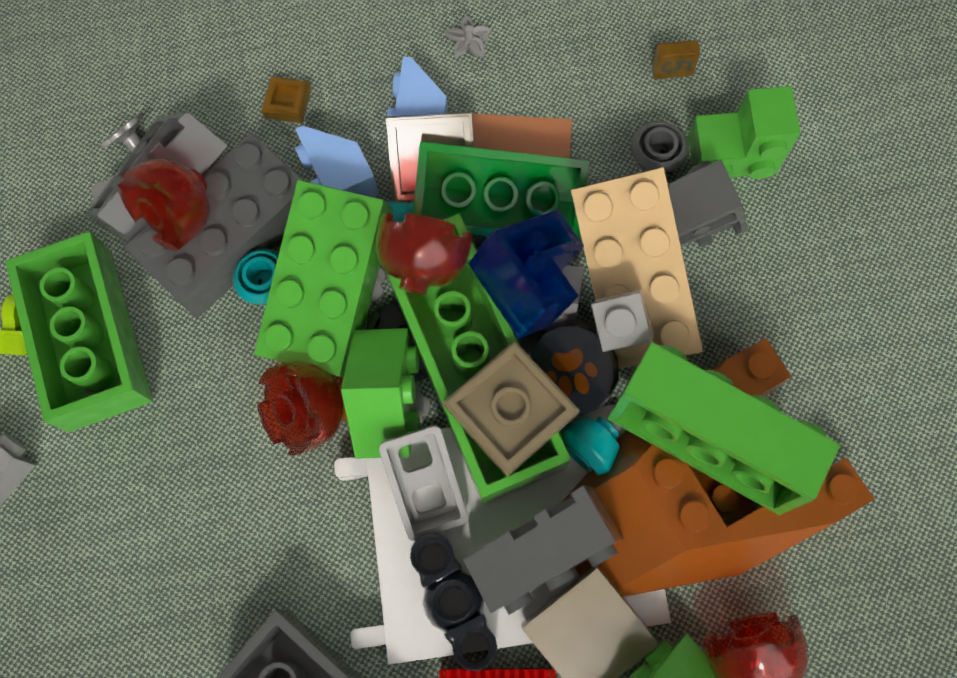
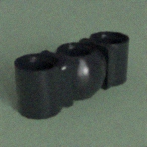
M437 533L424 534L416 539L412 545L410 559L412 566L420 575L422 588L425 589L423 598L425 615L433 626L446 632L444 636L452 645L454 658L460 666L471 671L485 669L493 662L496 656L497 643L495 636L487 627L485 615L482 614L484 599L472 576L462 571L463 568L455 558L453 547L448 539ZM430 544H439L446 550L447 554L443 566L436 570L425 569L420 561L422 550ZM451 587H458L464 590L468 598L467 607L461 614L456 616L446 614L440 605L443 592ZM470 632H480L488 639L489 652L480 661H470L462 654L461 641Z

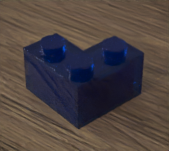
M558 209L492 231L468 264L516 337L521 339L552 325L579 297L562 270L584 245Z

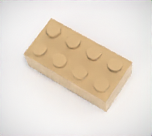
M664 167L571 190L595 300L640 288L643 289L653 330L652 341L614 349L618 359V367L624 368L638 365L652 342L658 346L666 345L673 347L684 355L703 352Z

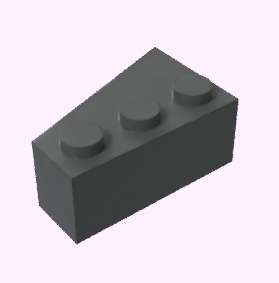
M187 111L158 116L85 215L127 244L190 188L228 145Z
M722 160L714 163H700L692 167L686 176L673 182L667 181L681 247L695 240L699 247L711 244L713 242L711 235L731 228L734 229L736 235L748 231L743 205Z
M581 486L571 493V498L552 509L546 508L533 516V520L514 531H508L463 559L490 613L505 607L508 615L534 601L530 594L532 590L546 583L549 590L552 591L576 577L571 569L588 559L592 567H595L618 553L614 544L624 538L595 488Z

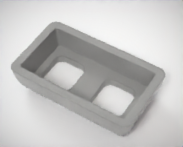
M431 425L381 443L379 452L407 537L411 541H415L424 534L440 533L463 525L468 521V514L442 431L439 427ZM419 441H425L432 456L431 462L412 470H405L398 455L399 449ZM434 483L439 484L445 497L444 504L425 512H419L415 507L412 493L416 489Z

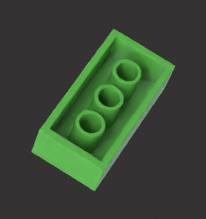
M297 180L254 355L344 377L354 330H364L381 263L376 246L386 243L394 211L390 205L382 199Z
M88 231L5 260L45 423L66 432H72L153 402L112 252L108 247Z
M653 342L636 366L607 418L779 516L816 499L841 445L826 437V432L816 424L804 420L796 421L780 412L779 407L770 399L759 395L750 396L734 387L732 381L727 376L713 370L704 371L688 362L687 357L681 351L666 345L658 346Z

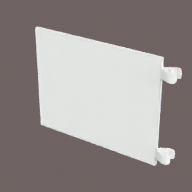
M615 405L602 406V408L583 416H576L566 425L568 426L585 417L596 420L600 416L607 420L619 433L615 440L626 430L607 419ZM442 428V435L468 514V521L463 525L437 534L448 539L453 547L455 558L463 568L462 571L470 574L463 559L508 531H514L533 520V516L546 508L552 509L559 505L588 472L570 456L571 461L567 469L482 505L451 428ZM419 441L411 445L410 457H399L405 470H412L427 465L432 460L428 444L425 441ZM355 457L337 459L334 463L335 475L339 480L349 481L367 476L369 479L384 625L352 630L350 634L352 647L354 649L386 645L388 665L454 655L452 645L444 636L446 632L433 626L425 615L423 606L425 589L422 588L420 575L412 566L410 559L411 547L415 541H411L407 537L382 458L355 459ZM437 483L416 489L412 493L415 507L419 512L440 507L445 502L442 488ZM439 544L427 545L420 555L421 565L427 570L439 569L446 561V550ZM574 567L571 569L576 576L575 578L552 591L549 590L546 583L532 590L530 594L534 601L508 615L505 607L490 613L484 601L482 614L486 617L487 627L495 636L497 649L533 643L522 630V622L579 578ZM458 587L448 588L443 592L440 599L442 610L450 616L461 614L468 603L467 594ZM665 589L624 597L646 626L671 623ZM470 632L461 641L462 654L489 650L488 639L480 632Z

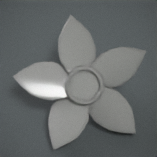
M466 15L462 19L461 29L450 28L444 30L446 37L457 41L454 46L455 58L466 53L468 49L474 56L484 57L485 48L483 42L490 36V28L483 25H478L474 28L473 21Z

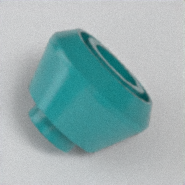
M256 249L245 254L237 262L233 270L232 282L235 291L243 300L255 305H265L267 303L279 252L271 249Z
M600 416L596 420L585 417L561 430L560 436L568 454L587 472L594 470L596 476L606 474L611 470L620 448L615 440L619 433L607 420Z

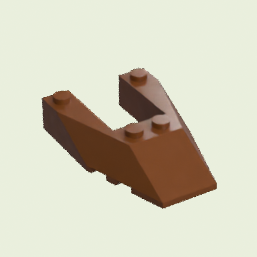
M766 338L711 369L727 376L732 381L734 387L750 396L759 395L765 397L776 391L792 377ZM625 430L616 440L620 448L611 470L600 476H596L594 470L588 472L562 502L571 498V493L583 485L595 488L624 538L614 544L618 553L598 564V567L620 594L626 597L741 575L835 524L875 499L849 460L845 458L830 466L815 500L779 516L763 506L755 508L749 498ZM587 559L574 568L580 577L592 568V565Z

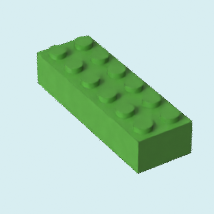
M460 213L376 246L383 269L414 343L418 348L422 362L482 505L567 469L571 458L558 432L511 475L506 477L443 406V402L511 343L515 341L518 344Z

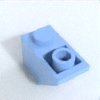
M403 56L401 73L395 72L393 77L392 89L393 97H397L395 108H389L387 116L449 113L447 96L412 57Z
M306 126L295 129L301 141V145L294 147L305 170L313 167L317 178L310 181L311 183L369 197L380 195L374 175L357 142Z

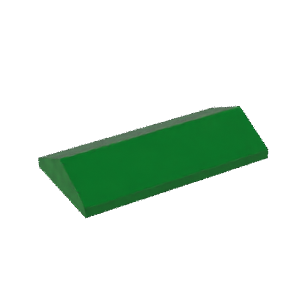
M420 142L412 229H421L460 213L465 227L471 235L501 238L523 235L540 242L580 245L581 234L571 190L587 186L590 160Z

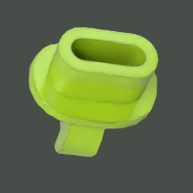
M10 294L5 297L1 308L0 354L28 356L14 296Z

